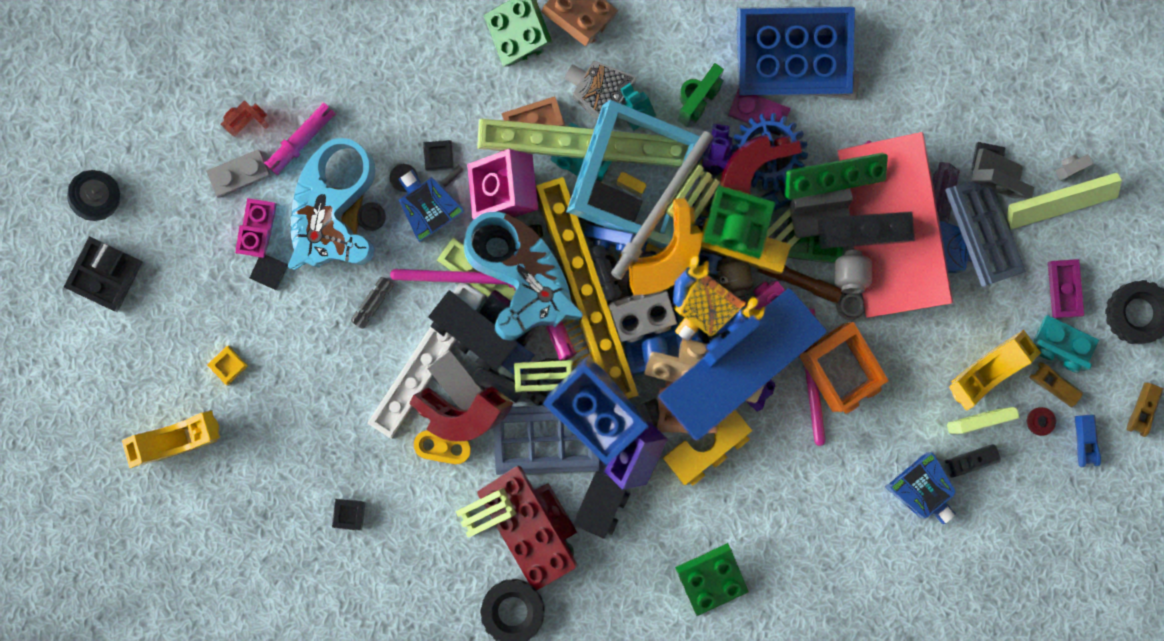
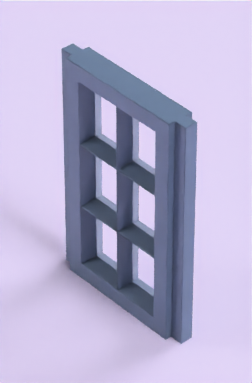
M973 181L945 189L981 286L984 287L1026 272L996 191ZM976 191H980L982 199L987 209V212L985 213L983 211ZM967 194L975 216L971 217L963 195ZM987 218H990L998 238L996 241L992 235ZM974 222H978L986 244L982 245ZM997 246H1001L1006 262L1008 264L1007 268H1005ZM985 250L989 251L996 269L995 272H992Z
M545 405L512 407L505 419L493 428L496 475H504L516 466H521L525 474L599 471V458L589 448L588 455L565 456L564 441L581 440L576 435L564 436V424ZM557 421L558 436L534 437L533 422ZM527 422L528 437H504V423ZM534 442H558L559 457H535ZM528 443L529 458L506 459L505 444Z

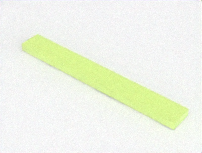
M480 118L477 149L495 151L512 149L528 154L584 159L594 129ZM612 131L602 160L681 167L688 146L660 135ZM701 159V161H700L698 164H696V165L702 166V159Z

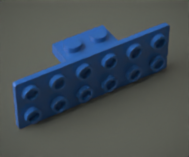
M790 288L786 289L765 307L761 319L757 320L753 315L746 321L742 317L728 328L731 333L727 337L722 339L719 335L706 346L709 351L703 359L659 394L660 400L694 440L698 441L826 333L823 325Z

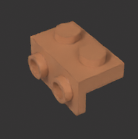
M555 96L501 113L503 121L566 126Z

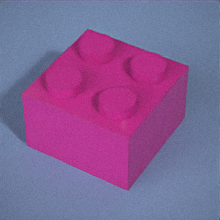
M507 149L467 164L473 220L486 212H502L515 218L538 210L532 154Z

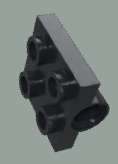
M89 236L64 288L118 313L143 261Z

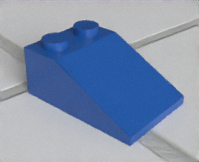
M589 355L548 394L543 403L606 466L648 427V423L612 378Z

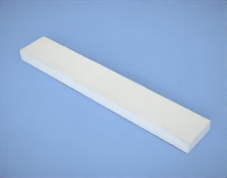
M459 283L453 292L475 310L478 309L486 295L467 283ZM430 327L375 410L368 424L392 439L413 408L409 404L413 395L424 390L433 377L427 367L448 350H451L456 339L448 333L443 337Z

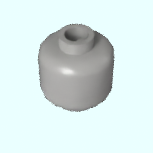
M848 250L845 252V255L838 257L835 261L834 282L837 287L842 288V292L847 294L864 293L865 288L872 284L871 259L862 255V251Z

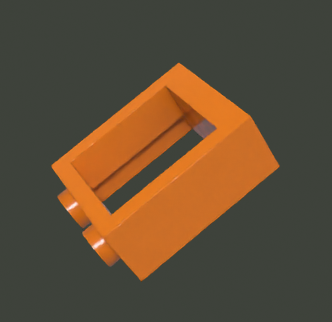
M854 322L841 324L818 339L799 355L832 412L844 411L846 414L859 407L858 401L864 397L871 398L882 391L881 386L889 381ZM846 341L868 380L840 398L817 359Z

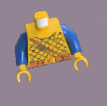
M697 256L691 258L690 267L686 268L675 281L674 309L685 317L675 332L688 342L699 328L708 335L713 336L714 334L728 331V328L741 317L744 321L752 315L757 320L763 317L765 307L759 310L754 309L758 303L757 298H751L748 306L743 307L745 303L707 275L708 262H705L703 266H697Z

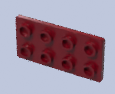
M516 466L477 492L479 498L482 499L504 488L516 515L495 525L528 583L536 590L541 589L578 566L564 541L576 534L577 531L549 483L534 490L522 467ZM499 496L483 505L488 509L502 502ZM503 507L489 515L494 519L506 513L507 510Z

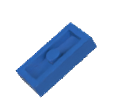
M587 225L584 233L585 237L594 241V246L603 245L606 250H609L610 246L616 247L615 250L622 252L628 242L631 243L636 236L632 233ZM647 241L641 248L643 253H645Z

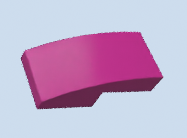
M247 198L243 225L239 226L235 253L261 258L265 257L277 203Z

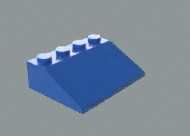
M737 7L739 95L853 94L855 7Z

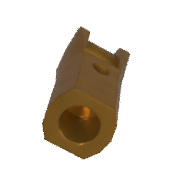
M1039 362L1037 365L1039 369L1035 374H1031L1029 378L1069 407L1075 406L1082 397L1083 392L1061 377L1048 365ZM1048 375L1054 378L1050 385L1044 381Z
M1144 382L1127 424V431H1138L1143 437L1149 434L1164 390L1162 387ZM1141 413L1147 415L1145 422L1138 420Z

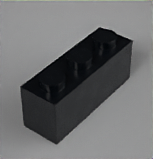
M912 211L828 217L818 220L820 249L915 241Z
M450 290L428 316L433 321L430 325L431 328L443 337L446 333L450 334L456 339L453 345L465 354L469 350L478 356L475 362L488 372L492 368L498 372L519 345L515 340L502 339L497 334L493 323Z

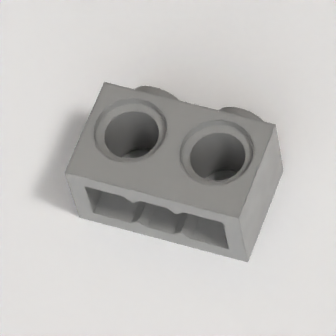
M666 289L652 294H632L608 302L621 342L626 340L627 342H635L642 339L644 334L653 331L655 333H662L668 331L672 325L677 324ZM653 307H664L661 315L656 317L650 315ZM626 316H636V321L632 325L622 324Z

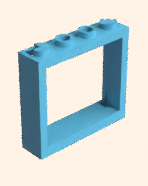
M609 100L602 105L566 212L612 230L636 235L642 227L641 225L587 205L616 118H621L687 145L688 148L684 161L701 136ZM666 213L660 233L653 230L646 240L648 244L658 248L668 246L674 232V219Z

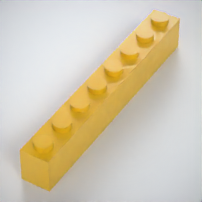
M564 177L536 185L537 201L559 266L566 279L571 301L583 315L578 322L590 357L612 378L628 399L638 396V392L577 216L566 212L571 197Z

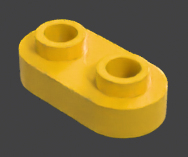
M427 430L420 432L414 439V450L419 457L424 459L461 464L467 461L471 455L469 441L445 440ZM427 439H431L434 442V447L431 450L424 448V442ZM455 444H459L462 447V453L458 456L452 453V447Z

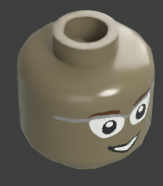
M731 257L723 258L722 261L719 260L716 268L718 275H714V280L736 297H745L744 291L749 290L753 286L749 263Z

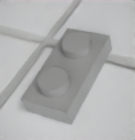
M259 149L206 171L216 197L220 198L271 176Z

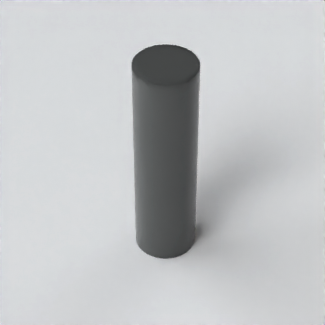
M458 165L441 181L442 185L446 187L463 171V168Z

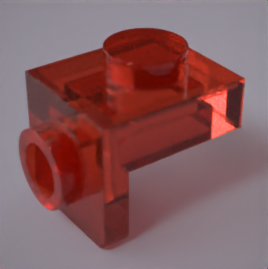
M245 100L237 108L233 107L228 110L223 117L224 121L221 123L233 137L253 118L265 129L269 126L264 120L267 114L256 103L251 107Z

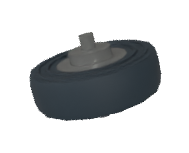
M88 170L79 173L72 179L68 186L67 200L70 208L77 216L85 220L99 221L108 218L116 211L120 203L121 193L117 182L112 176L103 171Z

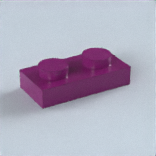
M738 88L728 117L749 124L750 118L755 119L756 123H760V114L765 115V121H770L771 114L775 113L776 122L780 123L783 116L788 118L791 108L757 95H739ZM769 131V132H771V133H773V134H776V135H779V136L781 135L780 133L773 132V131Z
M1079 259L1047 262L1052 317L1071 318L1084 316Z

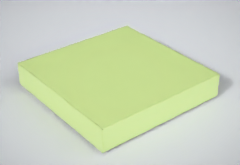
M1015 407L999 408L948 422L947 427L949 434L965 433L1017 419L1019 414Z

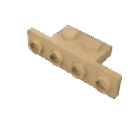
M683 338L678 358L651 352L645 368V375L675 382L703 359L709 351L706 348L708 344L693 340L688 342ZM764 385L746 401L756 403Z

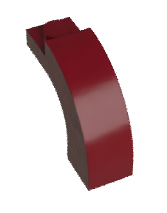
M766 135L748 141L727 162L721 176L720 186L751 195L750 185L756 170L767 161L802 153L800 141L791 140V136L774 139V145H770L769 137Z
M493 386L477 393L468 410L452 406L429 387L414 394L409 402L410 405L417 409L421 416L431 420L426 428L427 431L442 439L457 442L477 438L496 427L505 419L514 404Z

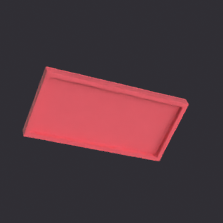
M920 132L837 150L839 161L882 152L888 155L887 175L884 182L848 188L851 189L853 201L849 206L850 216L913 212L915 241L854 247V250L862 251V255L869 257L872 261V284L865 288V292L862 293L866 318L954 303L924 133Z

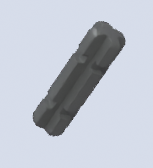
M385 277L379 278L375 284L376 288L369 292L359 306L360 311H356L352 316L351 322L357 327L365 328L370 321L368 318L375 314L385 300L384 295L389 294L392 290L393 283Z

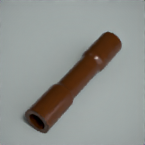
M784 265L783 272L779 274L759 268L757 271L778 281H785L807 290L813 295L835 304L839 302L842 295V288L790 269L787 265Z

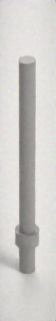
M706 131L703 132L632 242L626 244L621 252L623 256L611 272L614 277L621 280L631 263L637 261L642 253V246L714 138L712 134Z

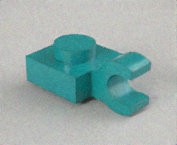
M631 83L620 89L626 100V103L623 105L652 117L657 116L649 97L644 92L639 94L638 91H634ZM626 121L633 131L641 127Z

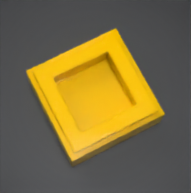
M625 172L620 173L616 182L617 186L642 198L647 186L646 183Z
M229 345L207 364L226 386L248 367L244 360Z

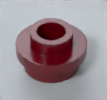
M1034 408L1027 416V427L1035 435H1048L1055 429L1056 417L1048 408ZM1040 416H1043L1046 419V425L1044 427H1041L1038 424V419Z

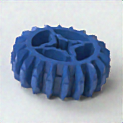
M775 113L771 114L770 121H765V115L760 114V123H756L755 119L750 118V129L743 124L740 126V131L744 136L734 134L733 139L739 144L731 145L730 150L735 153L742 145L759 133H761V136L766 135L769 137L770 145H774V141L769 131L780 133L784 137L791 136V140H800L804 133L803 131L793 133L797 127L795 122H792L788 127L785 126L787 123L786 116H783L779 123L776 122ZM800 141L801 150L807 148V141ZM802 151V153L794 154L790 163L778 172L776 162L779 158L773 159L772 164L770 161L765 162L764 164L769 173L756 170L752 177L751 187L755 188L758 181H761L763 191L767 190L768 183H773V189L778 190V181L780 180L786 186L787 171L805 167V164L799 160L807 159L808 153Z

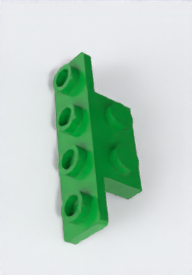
M882 152L788 170L786 173L785 196L792 200L884 182L887 175L888 155Z

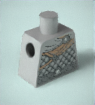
M593 61L587 71L572 64L564 78L577 86L573 93V100L596 120H598L602 105L609 100L623 104L625 98L620 89L628 83H631L633 87L636 82L635 76L597 61Z

